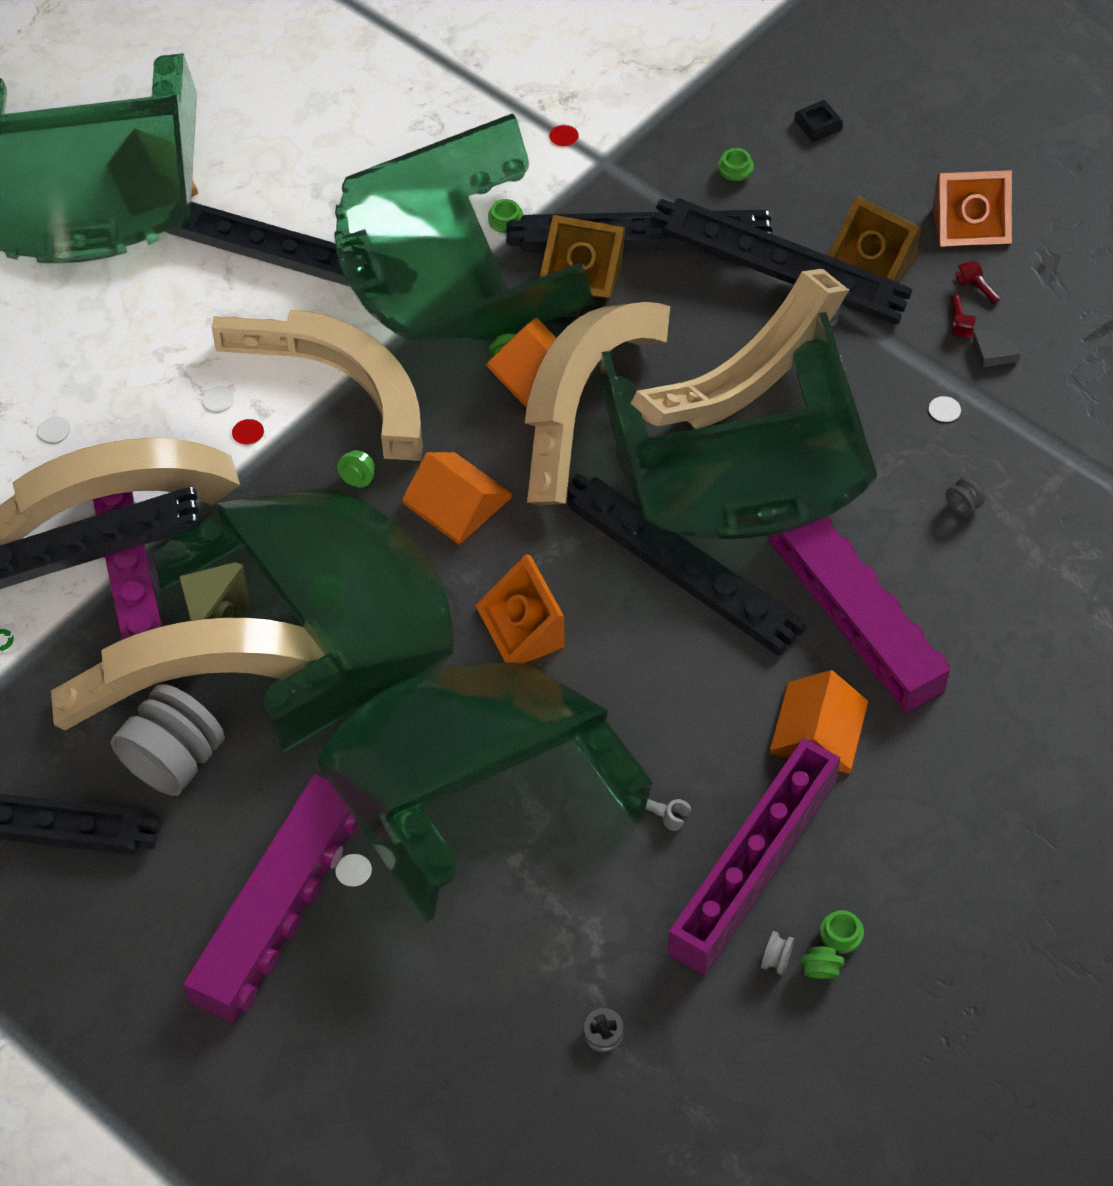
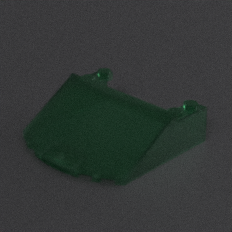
M184 53L162 55L154 60L152 96L5 114L7 87L3 79L0 78V251L5 252L7 258L18 260L19 255L35 257L37 263H75L104 259L127 253V246L147 240L148 245L159 241L158 234L174 226L180 230L190 223L197 91Z
M511 113L345 177L341 187L343 194L340 205H336L335 209L337 223L334 238L339 262L350 288L360 303L374 318L394 333L408 340H494L503 334L516 335L535 318H538L542 323H546L594 304L586 271L582 263L572 265L508 290L468 196L485 194L494 186L507 181L516 182L525 176L530 162L515 114Z
M827 312L818 313L813 340L803 343L793 354L794 369L807 409L655 437H648L642 413L631 404L636 394L634 384L625 377L616 376L610 351L601 352L600 386L617 447L616 456L645 523L667 531L702 538L744 539L769 536L812 524L835 513L861 495L877 479L876 468Z
M324 488L216 503L218 513L201 521L198 528L177 534L149 550L157 583L162 590H165L180 582L179 576L198 572L243 547L325 654V656L318 660L308 662L304 668L287 678L273 682L265 693V711L271 718L276 746L281 753L293 748L453 654L454 630L452 613L441 579L430 560L417 543L394 521L375 508L343 493Z
M486 662L465 664L428 672L406 680L382 692L355 711L335 731L318 757V765L425 922L434 919L440 887L447 885L455 877L457 860L453 850L445 843L432 824L430 817L425 814L422 808L573 740L633 822L643 818L653 784L607 723V709L537 668L518 663Z

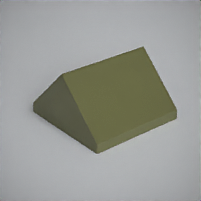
M237 562L179 576L190 621L215 618H247L252 611L243 565Z

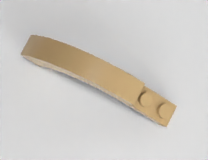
M824 269L802 271L792 290L772 318L733 357L711 372L696 379L639 390L636 392L631 404L642 413L645 421L657 427L687 421L694 428L700 429L724 420L767 391L802 357L830 322L849 289Z
M639 302L602 307L576 319L556 338L537 371L527 404L525 423L535 426L527 503L535 505L566 504L575 416L580 396L591 372L605 354L623 342L638 346L667 343L670 306L660 303Z
M290 310L288 321L214 316L211 328L215 348L218 352L306 358L330 365L353 378L372 397L382 416L381 439L384 459L422 461L423 442L420 410L415 389L400 362L375 338L344 321L307 311Z
M138 438L107 442L82 448L50 460L12 482L15 494L0 505V545L20 540L55 515L96 498L124 492H173L186 487H193L197 489L198 500L212 506L239 487L240 482L231 455L196 442L169 438Z
M254 618L202 619L155 628L133 635L102 649L101 663L51 690L53 722L55 726L66 731L142 689L168 680L198 674L236 672L264 675L281 679L308 691L339 674L334 642L318 632L301 626Z

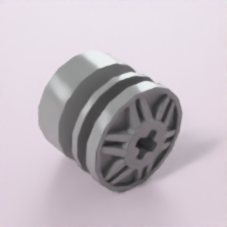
M161 684L152 690L148 700H144L138 708L140 717H129L113 736L110 743L119 760L145 784L164 794L179 796L198 772L196 763H206L212 755V751H216L224 741L225 736L216 718L203 705L180 689Z

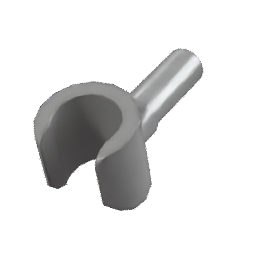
M635 794L632 799V804L663 817L665 827L672 831L681 829L684 824L683 820L674 817L672 813L676 812L686 817L691 812L690 805L681 799H675L668 805L657 803L638 794Z

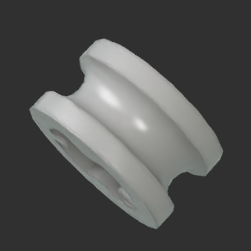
M773 931L764 953L761 968L767 970L769 967H774L777 970V974L783 975L795 938L789 936L787 939H781L779 933Z

